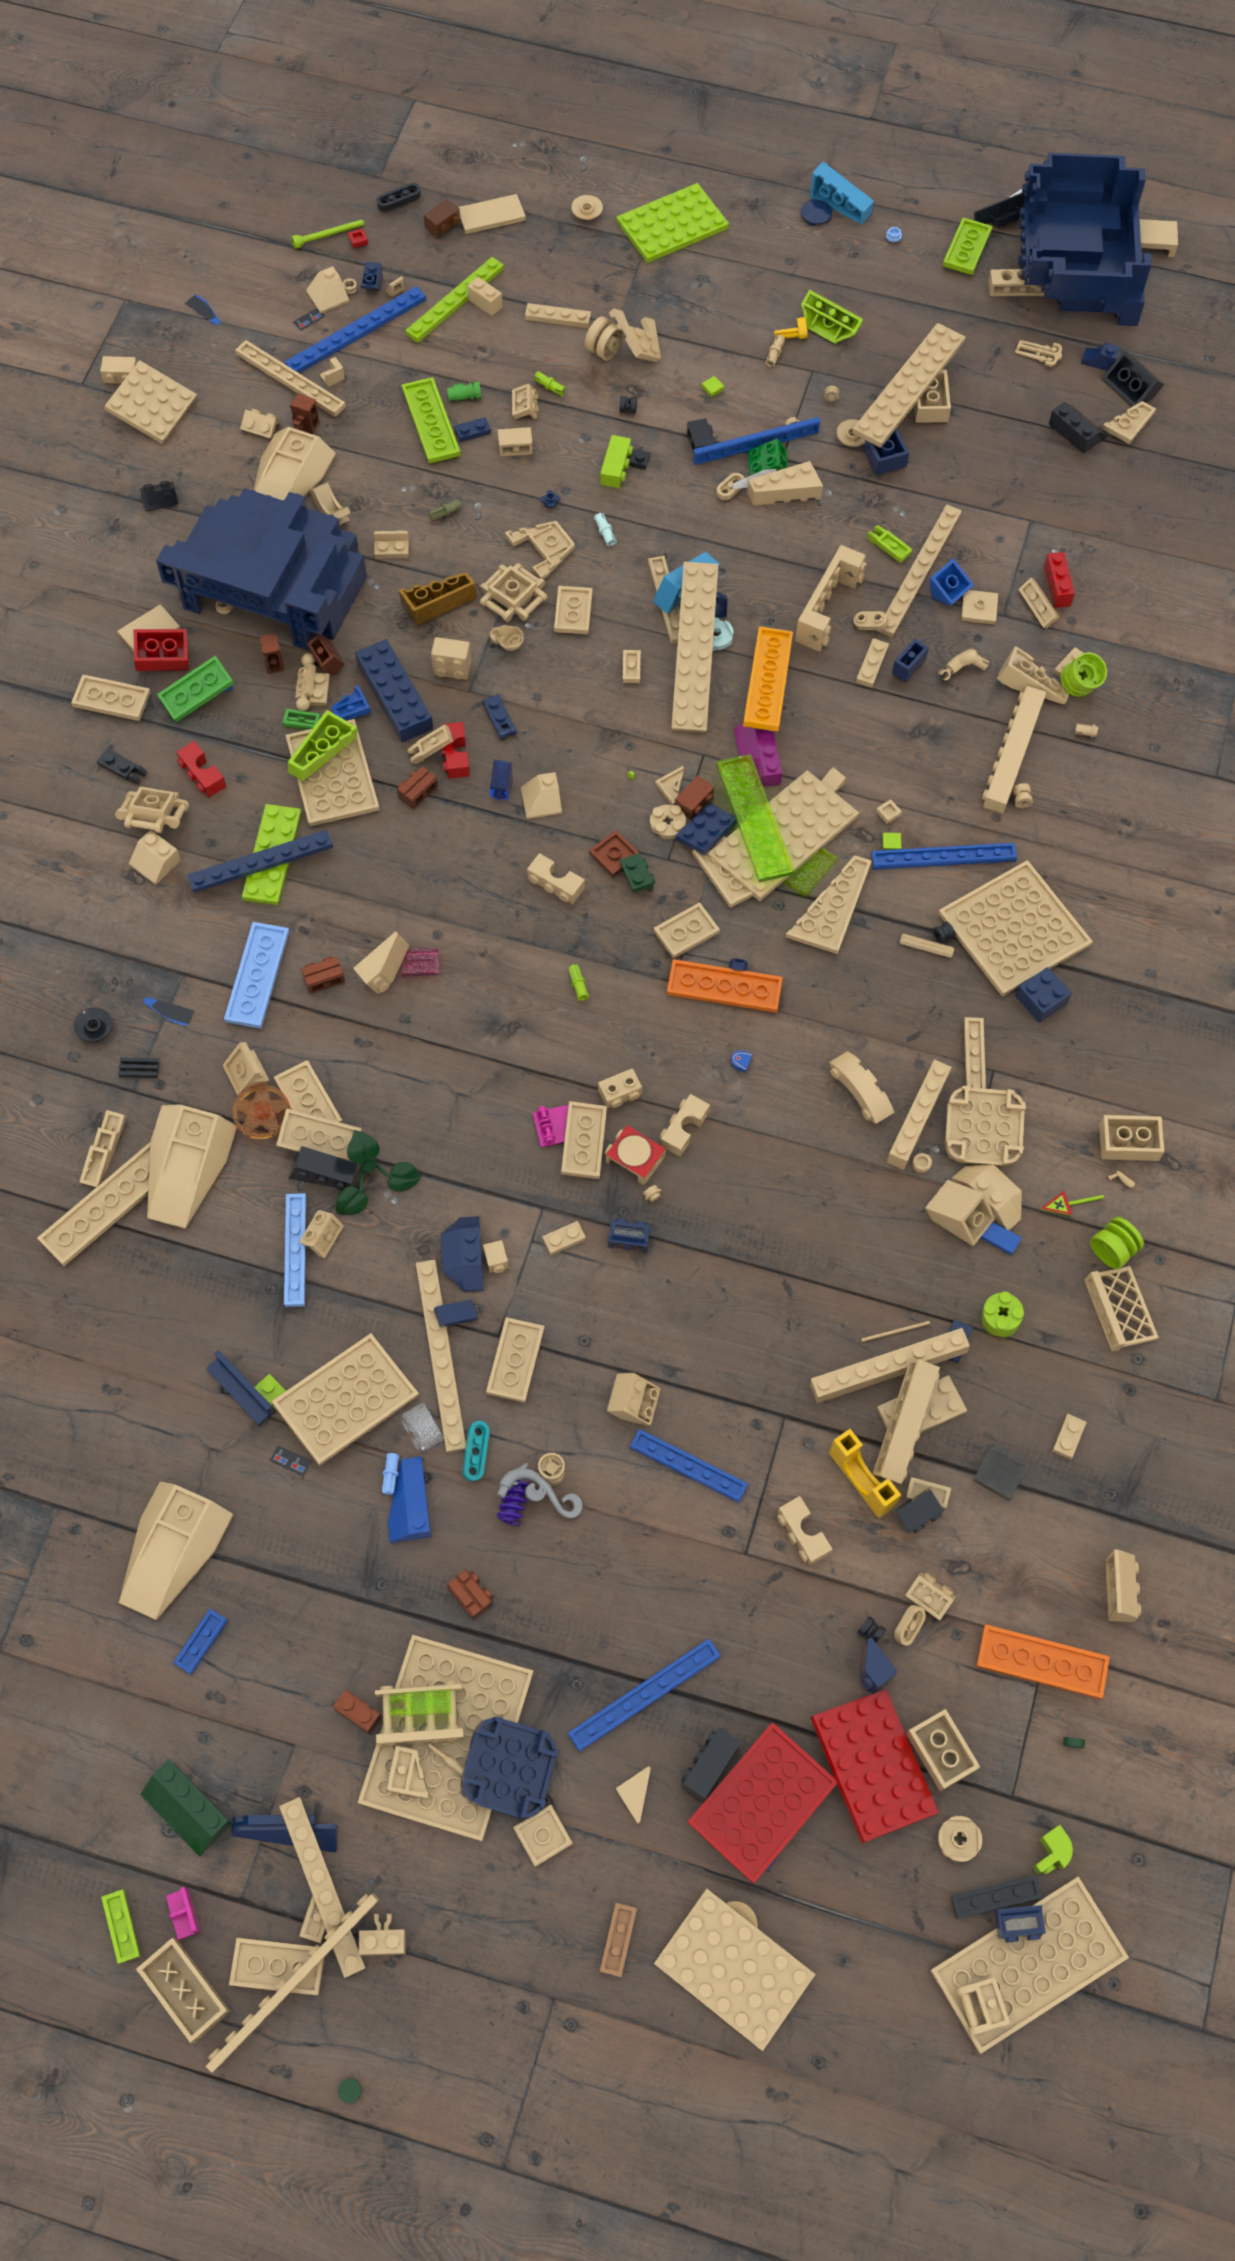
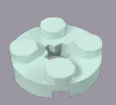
M715 618L714 632L719 634V636L713 635L712 652L725 649L732 644L733 628L726 620L725 622L720 621V618Z

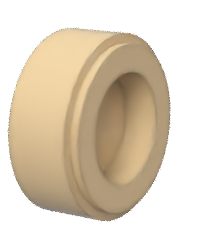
M925 1153L915 1155L912 1161L913 1169L918 1173H926L930 1170L932 1166L931 1157Z

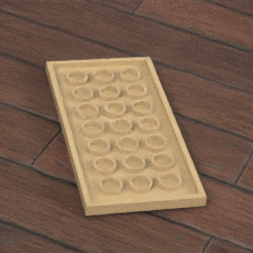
M807 770L708 853V857L714 859L719 867L722 866V869L727 874H731L735 881L740 885L743 884V887L748 892L751 891L752 895L761 901L857 819L859 812Z
M1079 1876L1032 1905H1042L1046 1934L1040 1935L1041 1939L1027 1941V1936L1018 1937V1942L1005 1943V1939H998L996 1928L930 1970L979 2054L1129 1958ZM1036 1917L1010 1919L1005 1922L1007 1931L1038 1928ZM995 1977L1011 2024L971 2036L969 2031L971 2027L964 2005L956 1989ZM975 1991L970 1992L969 1995L979 2025L985 2024Z

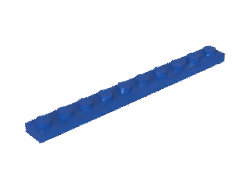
M415 286L286 360L285 365L301 373L426 301V295Z

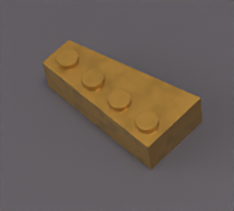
M467 572L446 577L445 581L441 582L436 580L430 581L429 585L421 587L419 584L414 585L413 589L409 590L404 588L398 589L401 604L416 626L477 598L475 582Z

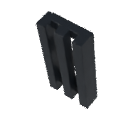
M120 1057L119 1077H158V1058ZM125 1069H129V1070H139V1071H143V1070H154V1072H135V1071H124V1070H125Z

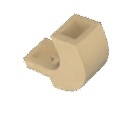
M328 483L309 490L321 513L339 518L340 525L349 521L347 516L351 513L349 508L342 507L338 503Z

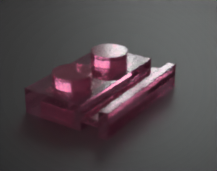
M438 948L408 949L401 963L402 977L439 975Z

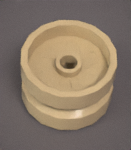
M601 316L589 328L585 338V348L591 353L597 354L601 359L608 361L620 349L624 332L618 329L617 324H612L611 320Z

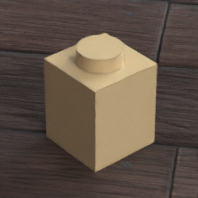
M502 1240L484 1244L483 1249L489 1273H501L508 1269V1260Z

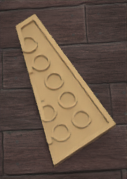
M854 855L841 870V873L832 880L828 888L819 895L807 909V912L798 919L794 927L786 933L785 937L838 954L872 861Z

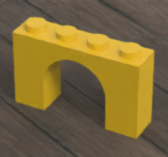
M849 1429L834 1439L829 1454L875 1515L881 1518L895 1508L901 1494L889 1478L881 1483L873 1476L861 1457L862 1443L852 1430Z

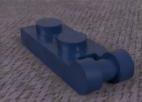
M499 694L483 699V705L499 739H504L510 734L511 736L516 735V727L512 723Z

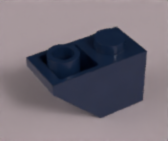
M365 262L361 288L380 290L383 280L381 263Z

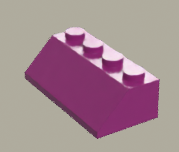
M743 722L734 727L733 730L745 788L753 789L781 785L782 769L774 732L744 727Z

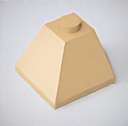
M333 266L318 272L306 289V293L320 313L327 312L349 302L342 280Z
M556 772L537 775L521 787L527 819L562 814Z

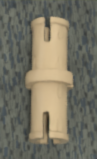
M776 335L773 345L769 348V355L765 361L768 367H774L777 358L782 353L781 349L785 342V338L782 335Z

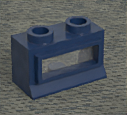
M617 1218L616 1221L611 1220L608 1248H612V1244L617 1243L624 1244L623 1248L626 1250H631L632 1246L643 1247V1253H647L650 1225H647L644 1221L628 1223L623 1218Z
M1042 1905L997 1909L994 1911L998 1939H1005V1943L1018 1942V1937L1027 1936V1941L1041 1939L1040 1935L1046 1934Z

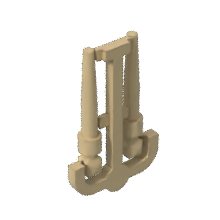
M1020 340L1015 351L1016 354L1039 360L1042 363L1045 362V366L1049 367L1055 366L1057 361L1062 359V346L1058 343H1053V347L1050 348L1048 345L1043 346ZM1020 349H1024V350H1027V351L1035 352V353H1037V354L1035 355V354H1031V353H1027V352H1022V351H1019V350H1020Z

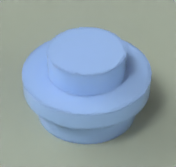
M898 227L889 228L886 233L887 240L890 242L900 241L902 238L901 230Z

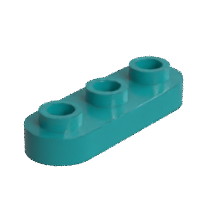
M475 1421L468 1428L462 1475L469 1482L479 1480L484 1474L490 1429L483 1421ZM475 1429L480 1431V1435H476ZM472 1449L477 1451V1455L472 1453ZM469 1469L474 1470V1475L469 1473Z

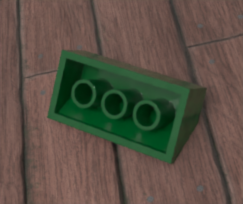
M170 1759L152 1775L140 1794L199 1857L232 1824Z

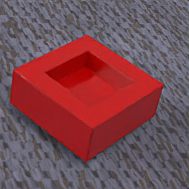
M363 228L348 232V238L353 249L368 245V239Z

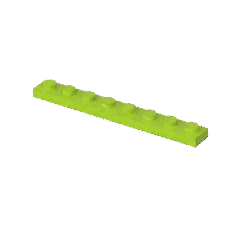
M491 257L405 330L406 335L419 343L468 301L467 286L479 277L489 283L504 270V264Z

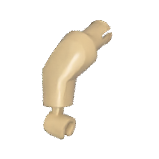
M968 649L950 660L945 665L946 670H939L938 675H942L945 672L946 676L942 680H948L951 674L956 673L963 666L973 664L984 671L988 667L989 660L979 656L976 650Z

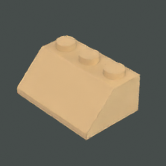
M1114 1549L1105 1559L1108 1621L1134 1622L1141 1615V1605L1137 1603L1140 1585L1139 1582H1136L1139 1565L1138 1562H1135V1555Z

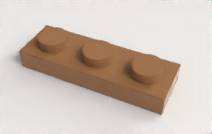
M615 1903L600 1972L617 1977L622 1976L637 1908Z

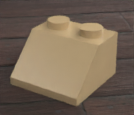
M150 830L138 841L129 865L153 884L157 885L181 860L176 848Z

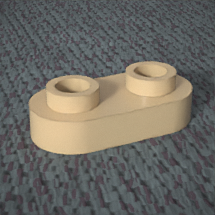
M740 473L729 475L718 485L717 497L721 500L731 499L742 489H733V484L745 479L744 476Z
M862 611L854 617V624L859 630H882L889 622L887 615L881 611Z
M916 1605L908 1607L895 1629L894 1636L897 1643L908 1646L914 1641L926 1617L925 1610L922 1607Z

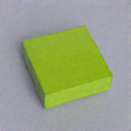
M713 376L703 382L701 388L712 398L724 390V385Z
M883 833V850L901 849V833Z

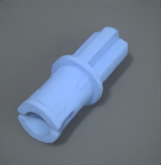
M388 1453L386 1455L385 1470L382 1472L384 1475L382 1493L386 1495L394 1493L396 1477L399 1475L397 1468L400 1456L395 1453Z

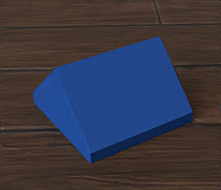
M954 558L929 578L932 598L949 606L974 586Z

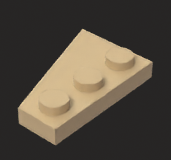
M1141 401L1128 409L1123 415H1118L1111 422L1104 423L1101 429L1130 444L1155 414L1156 408Z

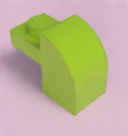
M1058 1825L1039 1839L1049 1855L1032 1867L1037 1875L1042 1872L1046 1875L1056 1868L1054 1863L1061 1870L1069 1864L1072 1858L1073 1847L1071 1840L1061 1825Z

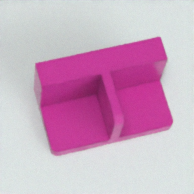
M184 1886L180 1888V1891L166 1895L171 1913L169 1917L173 1920L178 1940L200 1933L189 1888Z

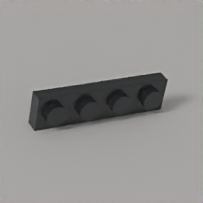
M1036 1875L951 1896L957 1919L1043 1898Z

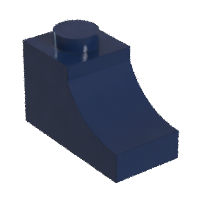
M1105 342L1103 346L1098 348L1086 347L1081 364L1108 371L1117 360L1120 346Z

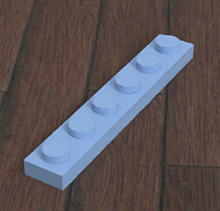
M306 1193L286 1194L285 1307H305L306 1246L302 1245L299 1241L306 1231Z

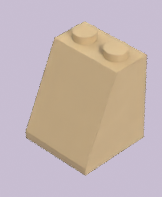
M950 1180L946 1181L925 1208L932 1221L972 1246L976 1244L996 1218L984 1193Z

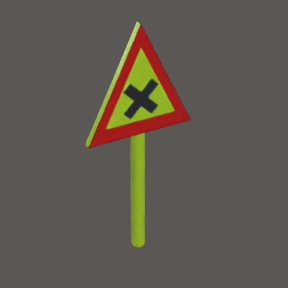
M1063 1191L1040 1210L1073 1216L1070 1205L1103 1199L1104 1195L1068 1202L1065 1191Z

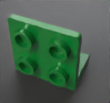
M778 438L748 451L750 476L763 470L776 469L778 471L788 468L787 450Z

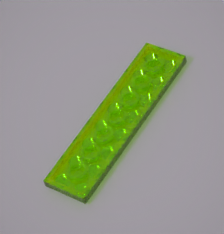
M751 754L717 761L716 767L759 883L794 875L795 870Z

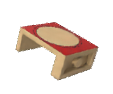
M627 1125L624 1130L621 1129L618 1132L615 1143L607 1147L605 1151L606 1163L609 1164L611 1160L615 1161L636 1174L638 1182L645 1185L664 1159L666 1149Z

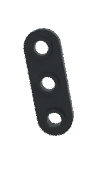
M410 183L377 197V207L380 210L387 211L418 199L421 195L420 186Z

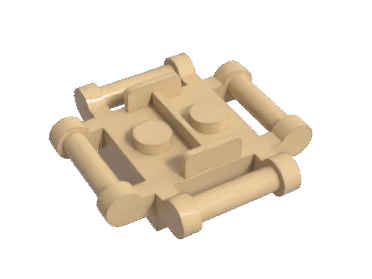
M519 563L514 567L510 565L508 568L501 564L485 583H481L478 586L480 592L485 594L480 600V605L488 607L500 615L505 622H509L514 614H517L521 620L525 621L541 602L547 600V595L541 590L545 586L546 581L542 578H537L525 570ZM535 595L536 598L531 602V597ZM490 600H496L497 602L508 608V610H503Z
M139 787L137 792L129 791L126 794L125 801L121 808L117 809L115 816L119 820L125 819L124 826L126 828L138 827L162 833L164 824L169 825L173 829L179 826L183 813L189 808V803L186 800L180 799V793ZM174 807L178 808L174 816H169Z

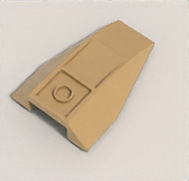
M286 427L274 434L263 453L253 490L280 500H285L289 492L306 497L310 493L309 490L315 488L323 479L336 453L319 436Z
M162 1105L150 1145L147 1219L186 1229L227 1162L237 1129L236 1125L220 1115L192 1107Z
M160 1481L140 1518L119 1604L157 1620L214 1554L233 1514L207 1498L175 1484Z

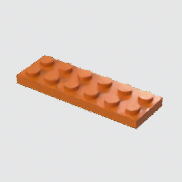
M673 959L667 995L777 1013L783 977Z
M985 1624L976 1667L1103 1699L1110 1656Z

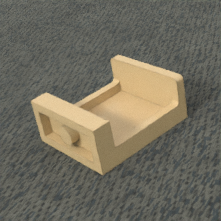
M1140 219L1141 249H1167L1168 257H1175L1178 247L1177 221Z

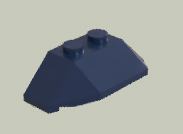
M479 1216L460 1217L441 1234L443 1273L459 1286L463 1292L484 1291Z

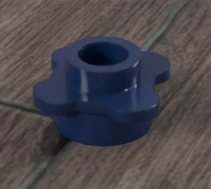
M548 490L547 494L541 497V502L548 508H554L557 502L561 500V497L554 494L552 490Z

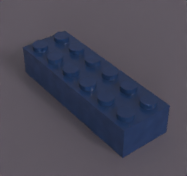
M385 639L356 651L357 665L401 743L433 730L432 717L388 640Z

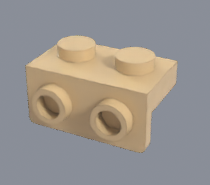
M245 409L240 429L272 439L276 425H280V421L276 419L277 416L267 413L265 416L259 410L252 409L249 411Z

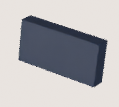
M472 1300L436 1306L434 1308L439 1327L475 1321L478 1318Z

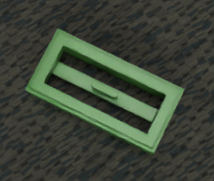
M286 709L282 725L283 727L301 730L313 729L320 720L321 714Z

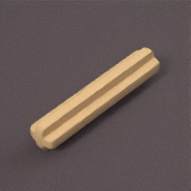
M902 934L900 944L949 958L954 953V947L908 934Z

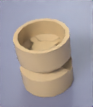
M556 1453L543 1455L538 1463L539 1474L547 1480L550 1486L560 1484L565 1477L564 1460Z

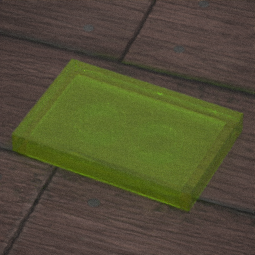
M821 847L816 854L796 869L783 883L804 897H807L836 862L837 856Z

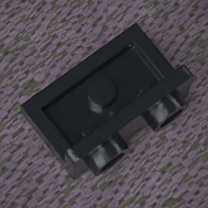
M162 481L158 485L147 484L140 488L146 511L178 504L173 481Z

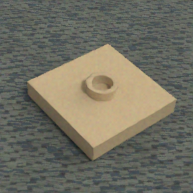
M968 590L963 595L961 621L995 625L998 593Z
M552 1805L547 1806L536 1815L513 1827L534 1867H537L573 1844Z

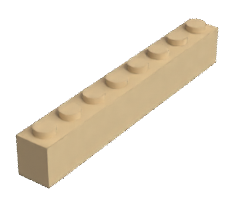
M1026 686L1025 691L1020 692L1017 701L1020 702V705H1016L1014 708L1013 716L1015 718L1014 720L1010 719L1007 728L1010 732L1005 733L1002 742L1005 746L1000 747L997 756L1000 760L999 762L995 761L992 769L995 774L994 776L990 775L987 783L990 786L989 790L985 789L982 800H985L984 808L1004 814L1043 705L1046 691Z
M963 1328L811 1378L810 1387L818 1404L906 1374L910 1359H920L930 1364H936L968 1353L970 1345Z

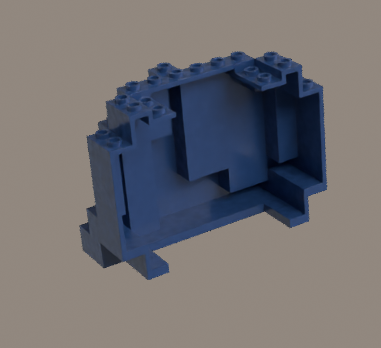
M1048 153L1044 164L1029 165L1028 171H1025L1026 183L1022 185L1025 201L1023 208H1020L1019 217L1022 218L1020 221V230H1022L1020 242L1023 243L1021 244L1022 255L1018 257V266L1022 269L1021 277L1024 278V285L1041 286V291H1044V298L1057 299V303L1060 304V311L1116 313L1115 317L1118 318V325L1138 326L1145 304L1144 289L1152 266L1151 253H1144L1142 258L1139 203L1146 182L1145 168H1126L1125 156Z
M244 488L238 497L230 495L227 501L219 499L215 507L206 505L186 542L177 540L173 547L165 545L156 559L162 583L177 587L184 610L200 614L202 606L199 595L289 624L293 645L310 651L307 645L308 642L317 634L332 640L335 639L367 578L364 555L359 553L356 534L340 530L339 518L320 513L317 510L308 509L305 497L292 492L288 493L285 500H280L270 495H264Z

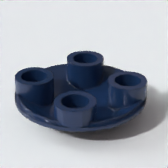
M810 200L803 204L801 215L808 225L815 226L816 224L831 220L832 208L825 201Z

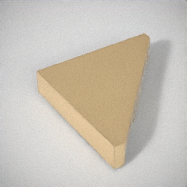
M683 766L655 781V785L671 805H675V798L679 794L684 773Z
M649 1766L616 1788L617 1793L637 1824L641 1821L651 1770Z

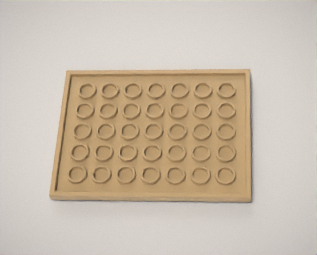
M412 1635L395 1689L444 1685V1682L457 1681V1684L462 1685V1692H456L457 1725H459V1728L464 1729L465 1740L432 1742V1744L464 1766L472 1735L476 1726L482 1720L502 1717L515 1723L519 1722L534 1671ZM447 1693L434 1694L435 1727H438V1730H443L448 1726ZM426 1695L413 1696V1720L416 1731H425V1727H427ZM404 1696L392 1697V1730H394V1733H403V1729H405ZM428 1743L379 1747L376 1744L358 1804L483 1842L492 1810L476 1806L468 1802L461 1795V1775L447 1765L444 1759L434 1753L427 1746ZM395 1746L417 1750L426 1790L428 1791V1799L386 1791Z

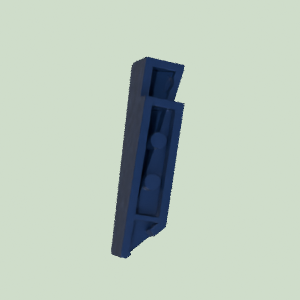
M246 1815L244 1817L232 1818V1836L294 1846L282 1815ZM307 1815L320 1850L336 1852L338 1826L336 1824H316L317 1817L315 1815Z

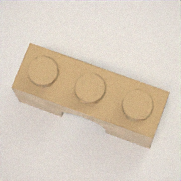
M539 853L527 868V878L529 881L542 886L547 892L559 896L562 901L574 904L585 889V879L571 871L563 878L553 877L552 874L555 871L554 861Z
M692 1094L687 1099L684 1098L682 1100L679 1112L673 1114L669 1122L670 1126L668 1129L664 1128L659 1137L661 1139V1146L681 1157L689 1145L691 1137L689 1133L682 1129V1126L691 1123L700 1127L710 1111V1104Z
M801 1496L778 1509L777 1519L782 1527L786 1526L789 1531L788 1537L792 1544H796L800 1549L798 1553L803 1562L807 1561L809 1566L831 1554L833 1549L822 1532L809 1536L802 1531L801 1523L809 1519L811 1513Z

